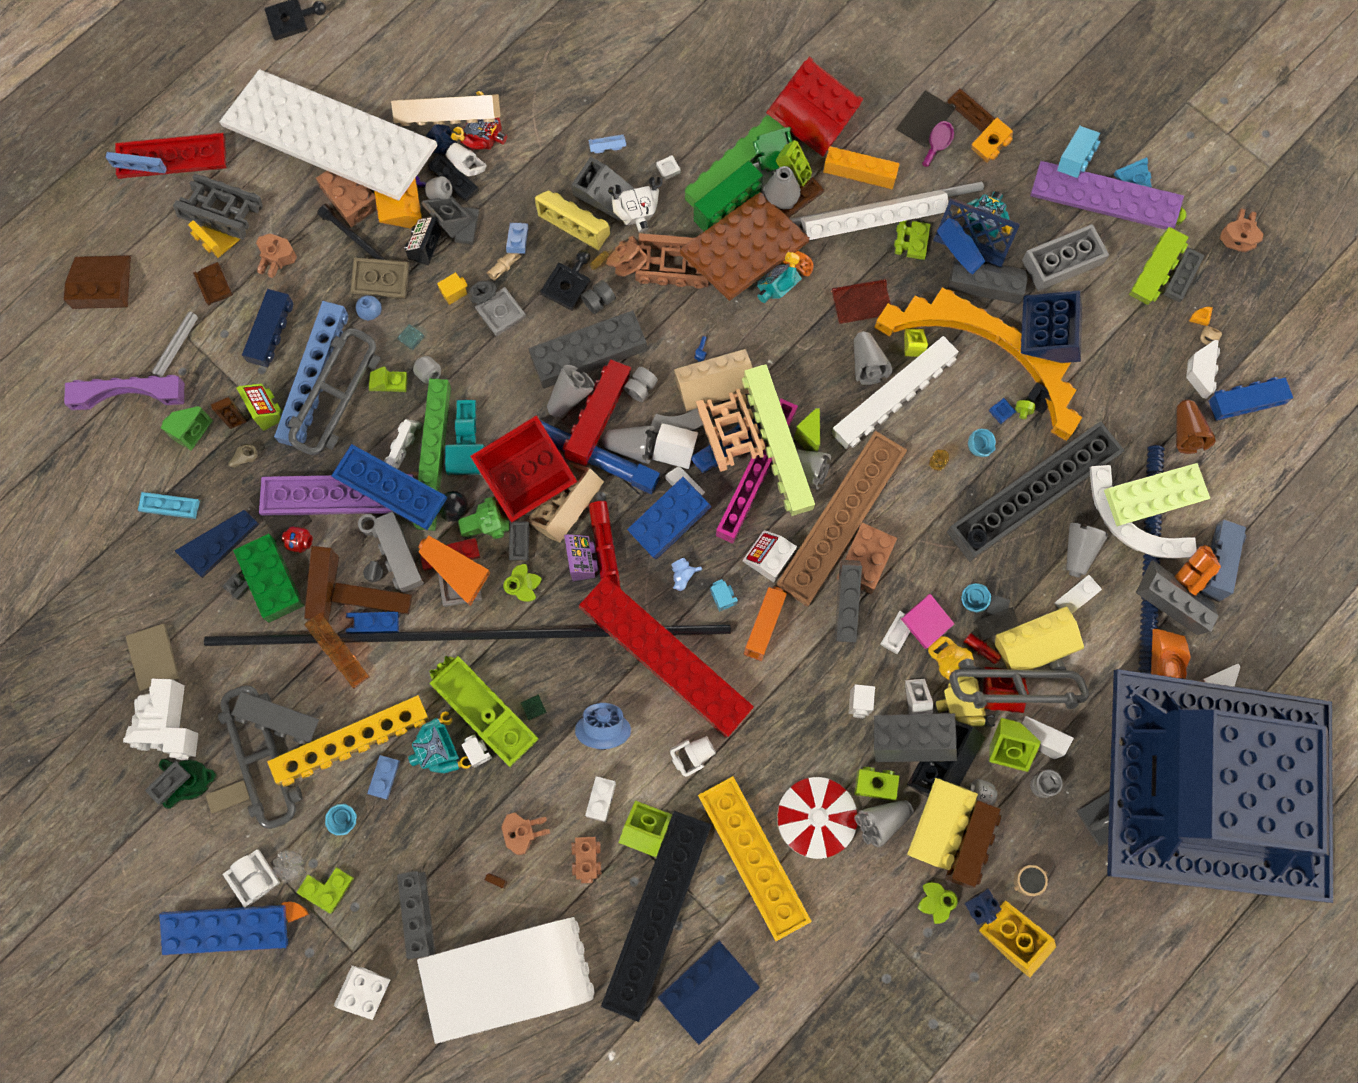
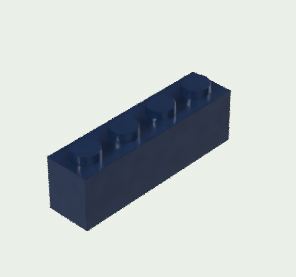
M267 289L242 353L243 358L247 362L268 368L269 363L273 361L274 350L280 343L282 329H285L287 316L293 309V301L288 294Z

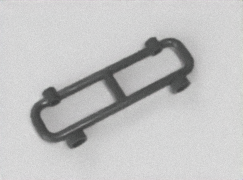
M349 328L340 337L335 336L331 344L334 349L298 416H292L288 424L291 427L288 434L289 442L293 447L306 454L317 455L325 447L333 450L339 439L338 436L332 434L367 367L375 370L381 358L374 354L376 351L374 339L358 329ZM356 336L367 342L369 348L344 393L325 383V380L348 337ZM320 389L341 399L318 445L312 448L299 442L296 439V434Z
M964 659L958 664L959 669L951 672L949 676L955 696L964 702L974 703L977 709L985 707L987 703H1065L1068 709H1074L1078 706V703L1085 702L1089 697V690L1083 677L1074 671L1066 670L1062 660L1051 662L1048 666L1049 670L976 669L972 659ZM957 678H1012L1019 695L983 694L982 692L966 694L961 690ZM1021 678H1070L1076 681L1081 695H1075L1073 692L1066 693L1065 695H1027Z
M244 685L224 694L221 700L222 712L218 713V718L221 724L226 723L250 796L252 805L248 806V812L252 818L256 816L257 821L262 827L272 829L292 820L296 812L295 803L303 800V796L298 785L290 788L289 785L285 787L280 785L288 811L286 815L272 821L265 818L264 807L259 800L248 764L268 756L274 759L279 754L271 730L267 728L266 731L262 730L268 748L245 757L234 723V716L229 707V701L233 697L239 696L241 692L269 702L272 701L268 693L259 695L254 687Z

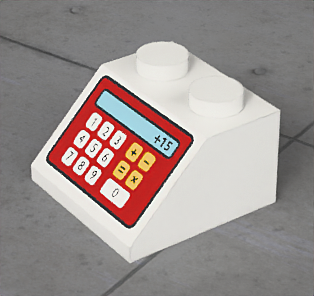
M764 530L742 561L772 582H775L794 555L797 546L780 535Z

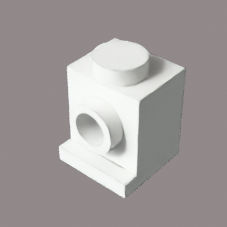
M475 735L469 736L464 740L465 743L462 744V747L474 768L492 759L489 753H485L488 749L483 740L479 741Z

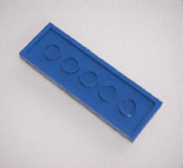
M351 444L331 475L337 481L425 530L429 529L447 500L444 494Z
M285 905L173 911L159 914L162 955L286 948L288 946Z

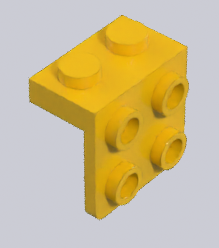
M194 220L188 224L192 230L190 234L196 241L200 240L203 243V248L208 253L212 252L217 258L241 240L205 226L200 227Z

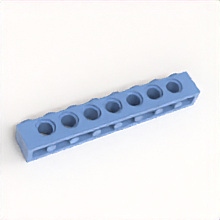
M322 301L274 436L279 443L292 446L288 438L291 429L288 424L292 416H298L300 412L298 408L304 405L309 393L304 394V391L307 389L312 390L334 349L331 344L335 336L340 337L343 333L342 328L348 321V313L344 306ZM335 322L333 326L328 327L329 323ZM324 339H329L328 342L322 343ZM323 355L320 360H316L318 356ZM317 372L314 377H310L311 373ZM320 391L296 434V439L301 443L306 441V431L308 426L312 424L313 411L318 407Z

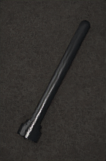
M324 204L319 208L317 212L319 217L323 220H330L374 259L386 260L338 219L328 204Z

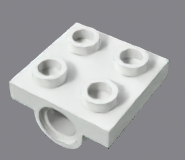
M255 850L250 855L237 860L230 866L228 871L223 873V876L244 907H249L281 883L260 850Z
M352 965L334 1006L373 1020L390 979L366 968H358Z

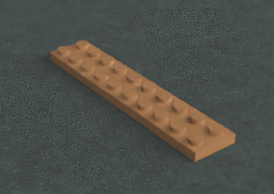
M877 431L873 433L777 582L776 587L783 589L785 593L807 607L810 605L903 459L907 449Z

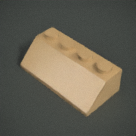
M746 349L674 369L676 384L686 411L696 409V402L700 400L708 403L707 400L711 399L713 404L730 399L729 393L735 394L736 389H740L741 394L749 393L748 388L745 389L742 383L744 371L752 368Z
M569 462L568 466L578 482L536 507L526 521L529 522L530 526L557 542H561L565 538L564 535H567V532L577 522L580 514L588 507L589 502L604 483L590 468Z

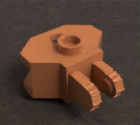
M1241 208L1236 221L1227 224L1222 230L1220 239L1228 248L1247 252L1257 247V243L1262 241L1264 234L1256 226V213L1251 212L1248 219H1245V209Z
M267 234L260 236L256 242L261 251L260 257L262 258L257 267V273L263 274L267 266L270 265L268 277L274 278L278 269L294 263L297 258L290 243L285 238Z
M631 236L628 242L623 240L615 247V251L607 258L606 264L616 268V275L625 277L639 270L647 261V255L638 246L637 239Z
M516 813L506 815L501 827L506 847L517 855L526 854L532 841L538 837L550 834L549 829H543L534 833L532 827L545 823L547 821L546 817L524 820ZM515 832V837L511 839V833Z

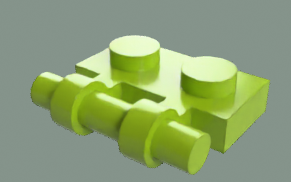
M907 220L900 221L896 228L898 234L894 242L895 254L901 255L902 250H907V257L925 260L930 224L912 221L911 227H907ZM905 235L909 236V242L904 241Z

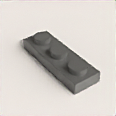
M1187 248L1163 295L1180 303L1205 255Z

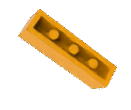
M829 146L823 172L893 189L900 163Z

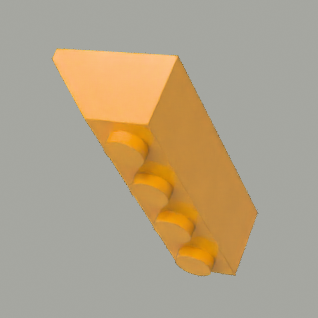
M416 179L412 181L399 201L374 191L379 223L411 229L417 224L418 219H422Z

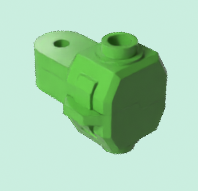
M496 497L486 498L484 503L478 505L475 514L458 520L462 537H471L484 533L492 536L493 539L502 538L504 533L509 531V518L498 500H496Z

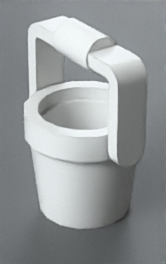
M458 143L452 144L446 152V157L466 176L477 175L485 171L486 164L476 157V154ZM473 164L477 165V167L470 169Z
M707 736L693 742H689L687 739L670 749L672 762L677 770H680L682 775L686 777L704 767L702 763L716 754ZM683 747L695 766L687 771L684 769L679 756L675 753V751Z

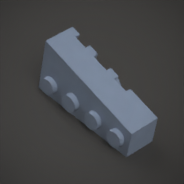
M1222 520L1216 525L1210 548L1221 567L1218 573L1207 582L1205 588L1199 592L1205 597L1220 602L1234 593L1242 545L1246 539V527L1227 520Z

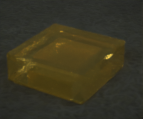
M603 251L589 264V267L595 270L610 255Z

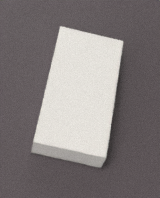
M901 611L897 614L880 644L895 654H898L910 633V630L901 620L905 615Z

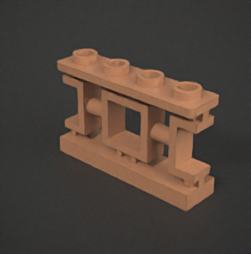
M639 233L638 246L647 255V261L645 266L635 271V281L642 284L650 282L659 285L673 284L678 287L694 286L699 289L708 287V280L698 270H696V275L685 274L686 267L693 266L680 254V249L695 238ZM651 249L662 250L661 257H651ZM665 255L683 257L682 269L664 267ZM650 264L660 265V272L649 271Z

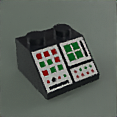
M436 217L418 219L417 224L412 227L411 239L405 245V252L409 260L429 266L441 237Z

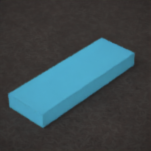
M142 492L138 511L196 519L200 501L193 498Z

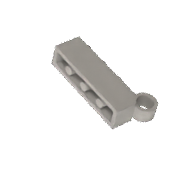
M394 512L379 518H375L370 514L363 515L358 521V527L363 534L368 536L374 535L375 538H379L381 544H378L381 554H385L388 561H385L388 571H393L395 578L392 581L395 588H400L405 593L424 585L425 583ZM373 520L374 526L372 529H363L366 521Z

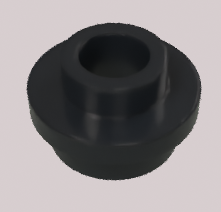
M973 529L968 534V543L974 548H981L987 543V534L981 529ZM974 536H978L980 542H976Z

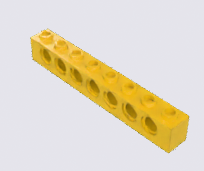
M419 695L271 759L267 763L275 783L285 787L295 782L294 779L298 777L306 778L313 775L314 770L319 768L324 770L333 765L332 762L340 760V762L351 758V754L357 751L363 753L369 750L370 746L375 743L378 745L389 741V737L393 735L398 737L406 734L409 728L422 727L429 718ZM404 713L411 714V719L408 722L401 721V716ZM386 721L393 723L392 728L389 730H383L382 728ZM368 729H373L374 735L369 739L364 738V732ZM350 737L355 738L354 745L346 747L345 741ZM332 745L336 746V752L333 755H327V748ZM311 754H316L317 760L309 764L308 757ZM297 762V770L289 772V765Z

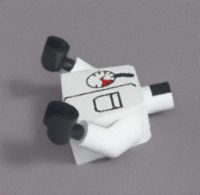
M654 177L649 179V184L652 188L646 186L623 191L620 185H615L616 191L614 187L608 189L609 194L613 195V212L626 225L636 224L639 232L649 229L647 221L650 220L656 211L659 189L657 188L663 183L660 177H657L656 184H654Z

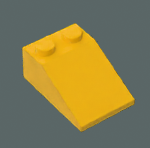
M1005 900L1000 906L1002 910L996 914L997 919L989 924L985 923L979 929V932L1012 964L1030 978L1055 950V940Z

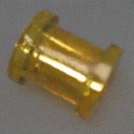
M938 449L933 453L929 461L933 470L941 471L945 468L949 461L948 452Z

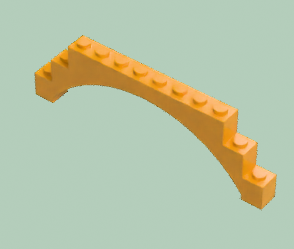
M942 287L932 304H929L926 299L915 295L905 312H902L899 307L888 303L877 319L874 328L889 337L892 333L905 329L929 326L950 327L982 336L1009 352L1025 367L1036 383L1038 382L1047 388L1051 401L1048 399L1046 401L1053 427L1050 432L1067 441L1082 419L1075 410L1066 408L1077 390L1070 383L1061 381L1071 362L1059 363L1021 354L1022 333L1017 328L1006 325L1000 318L987 314L984 309L975 307L970 301L958 297L949 289Z

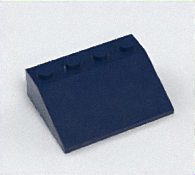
M1080 290L1024 295L1021 354L1059 363L1081 362L1082 300Z
M718 940L658 996V999L696 1043L700 1045L760 987L721 941Z

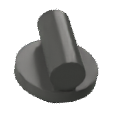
M370 561V564L364 568L363 574L366 580L377 582L383 576V569L378 562Z

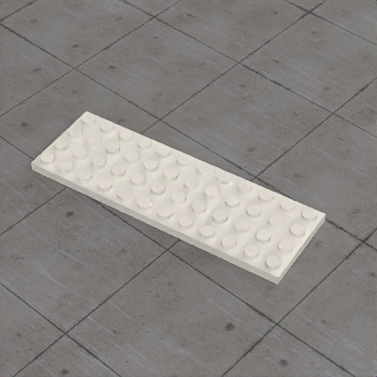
M260 69L219 121L225 128L398 201L437 147L436 141Z

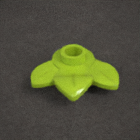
M522 564L513 569L511 576L504 581L503 587L507 594L516 595L520 601L530 602L536 599L532 590L539 586L542 579L536 574L528 573L527 565ZM512 583L517 584V587L515 589L510 588V585Z
M938 883L924 884L923 890L927 896L919 902L918 909L923 913L933 914L935 924L945 922L949 918L950 911L957 906L958 898L953 891L944 890ZM946 896L950 898L948 905L944 903Z

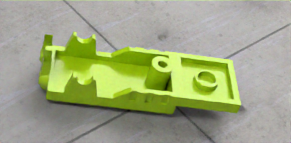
M446 655L444 662L437 665V669L429 671L432 679L429 684L497 755L511 767L539 739L459 656L453 658Z

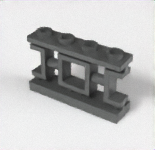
M194 174V181L189 183L192 191H194L190 199L180 197L179 201L176 200L173 204L177 217L190 222L194 220L199 225L244 240L247 235L245 230L249 228L248 221L244 218L249 211L258 213L263 208L260 196L241 190L238 187L229 186L221 181L209 179L204 175ZM205 191L210 192L207 197L203 196ZM216 199L227 202L223 211L211 208ZM198 202L203 203L201 208L196 207ZM238 202L243 204L241 208L236 207ZM231 213L236 215L234 220L229 219Z
M418 871L398 874L397 879L407 959L435 955L426 872L418 873Z

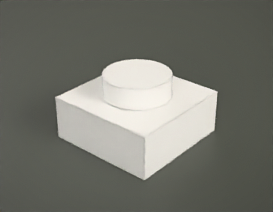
M673 156L656 163L664 181L680 174V168Z

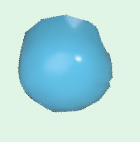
M977 429L969 436L968 447L975 456L987 457L995 451L996 440L994 434L988 429Z
M974 583L968 585L963 590L961 600L967 610L978 613L989 607L991 593L986 586Z
M336 804L327 812L325 825L328 831L336 836L346 835L354 828L357 816L351 806Z

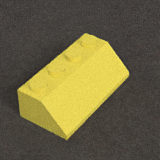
M548 190L536 196L535 202L538 216L598 251L610 235V226L605 220L597 219L587 210L583 211L574 202L564 200L560 194L552 193Z
M1067 606L997 634L995 639V648L1001 655L1008 670H1033L1084 649L1077 622Z
M935 778L907 855L936 867L950 870L978 794L959 785Z

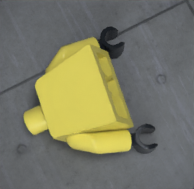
M958 677L957 680L964 693L973 694L980 692L978 681L983 677ZM950 683L948 688L944 690L946 699L936 701L939 713L949 710L950 714L955 713V719L961 723L988 728L995 726V724L991 725L988 722L989 718H995L994 715L986 716L984 707L977 709L974 703L958 699Z

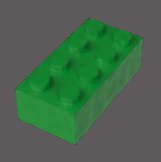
M748 160L694 204L693 221L703 231L718 223L725 216L761 192L763 174Z
M270 534L233 550L260 614L265 621L270 623L304 607L276 540Z

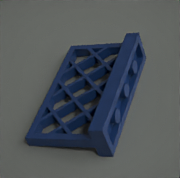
M950 198L938 229L947 220V215L954 220L964 216L967 224L961 227L963 229L969 227L972 234L971 238H974L973 241L984 260L1002 267L1020 224ZM951 205L958 206L962 213L953 216L950 210ZM971 212L976 213L979 219L970 222L967 214ZM992 219L996 226L987 229L984 221ZM981 222L984 231L975 234L972 225ZM1010 226L1014 230L1012 233L1004 235L1001 227ZM998 229L1001 237L992 240L989 232ZM936 232L933 241L946 246L938 232ZM986 234L989 242L985 244L980 243L977 237ZM1003 240L1006 246L1005 250L996 249L995 243Z

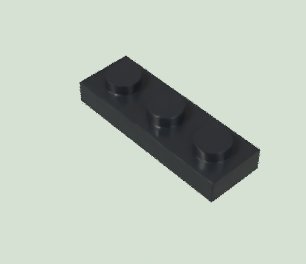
M441 154L427 165L428 169L437 177L447 178L451 183L452 190L465 202L470 200L479 191L478 186Z

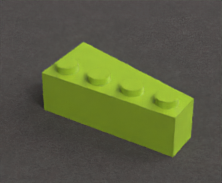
M1168 227L1158 240V244L1151 253L1153 255L1146 262L1143 272L1138 276L1128 295L1147 305L1152 301L1155 302L1161 293L1158 291L1160 286H1164L1170 277L1167 275L1170 269L1174 270L1179 262L1176 258L1179 253L1183 254L1188 246L1186 241L1189 237Z

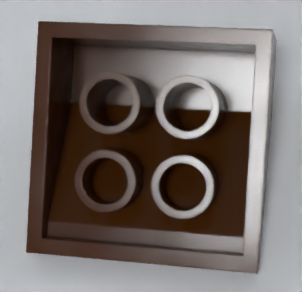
M131 256L75 257L65 281L64 301L72 309L128 308Z

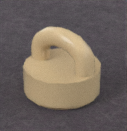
M1206 326L1202 331L1200 340L1205 345H1208L1213 341L1206 340L1205 336L1213 341H1219L1222 333L1213 327Z

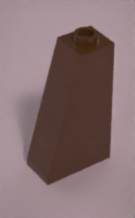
M311 546L304 619L310 622L312 626L314 625L313 618L319 626H322L319 623L321 621L324 624L329 622L340 557L332 548Z

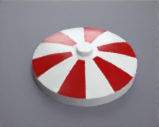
M812 777L795 783L783 795L778 806L777 824L783 840L793 851L808 858H828L845 849L853 839L857 828L855 821L857 809L851 795L840 784L827 778Z

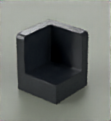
M1037 382L1027 396L1026 401L1034 403L1035 410L1043 414L1048 407L1046 399L1051 401L1047 388Z

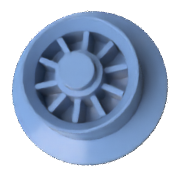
M596 703L587 707L583 713V718L577 722L575 727V735L581 743L600 750L614 748L623 744L631 734L630 724L623 717L622 710L610 703Z

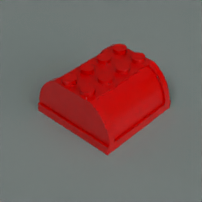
M809 56L766 113L783 127H790L792 134L823 157L829 150V146L834 143L859 108L864 98L854 94L813 61L814 59Z
M537 415L470 456L511 522H514L578 482Z

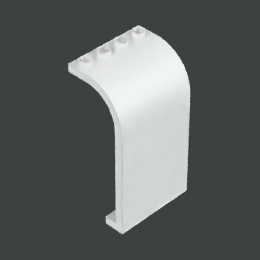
M572 917L417 959L435 1044L539 1017L593 1000L594 987L589 981V966L584 960V946L579 939V925L575 918Z

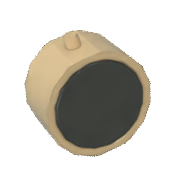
M1026 865L1019 868L1014 875L1015 891L1018 890L1019 893L1025 896L1042 894L1048 885L1046 870L1044 871L1035 865Z

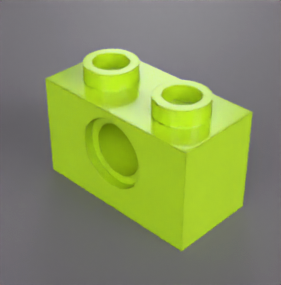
M863 767V769L857 771L854 795L895 801L897 799L899 776L894 775V771L883 770L880 773L875 772V768ZM873 778L881 780V788L877 789L872 785Z

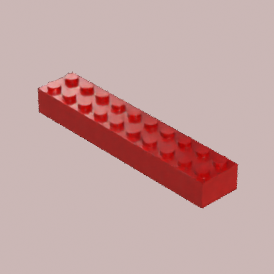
M605 576L579 604L580 610L725 738L731 735L754 708L750 702L608 577Z

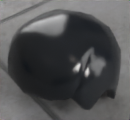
M448 491L444 494L447 500L440 509L439 514L448 522L458 521L466 513L468 501L460 492Z

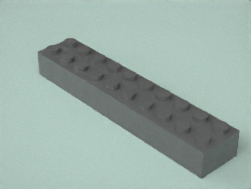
M1100 421L951 525L947 533L968 561L971 562L1090 478L1089 467L1108 465L1125 450ZM973 529H981L987 534V543L981 548H974L968 543V534ZM974 536V540L980 542V538Z

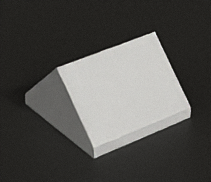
M662 423L656 439L652 460L689 469L698 432Z

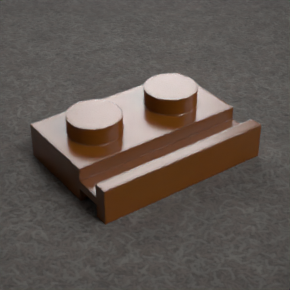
M218 262L202 268L201 271L193 272L208 306L213 302H219L233 295Z

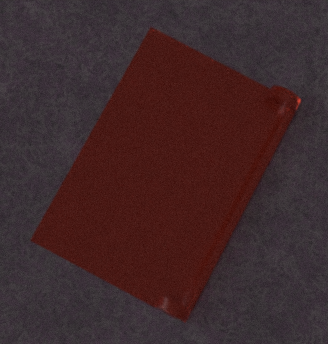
M886 279L832 288L839 324L877 318L888 303L891 305Z

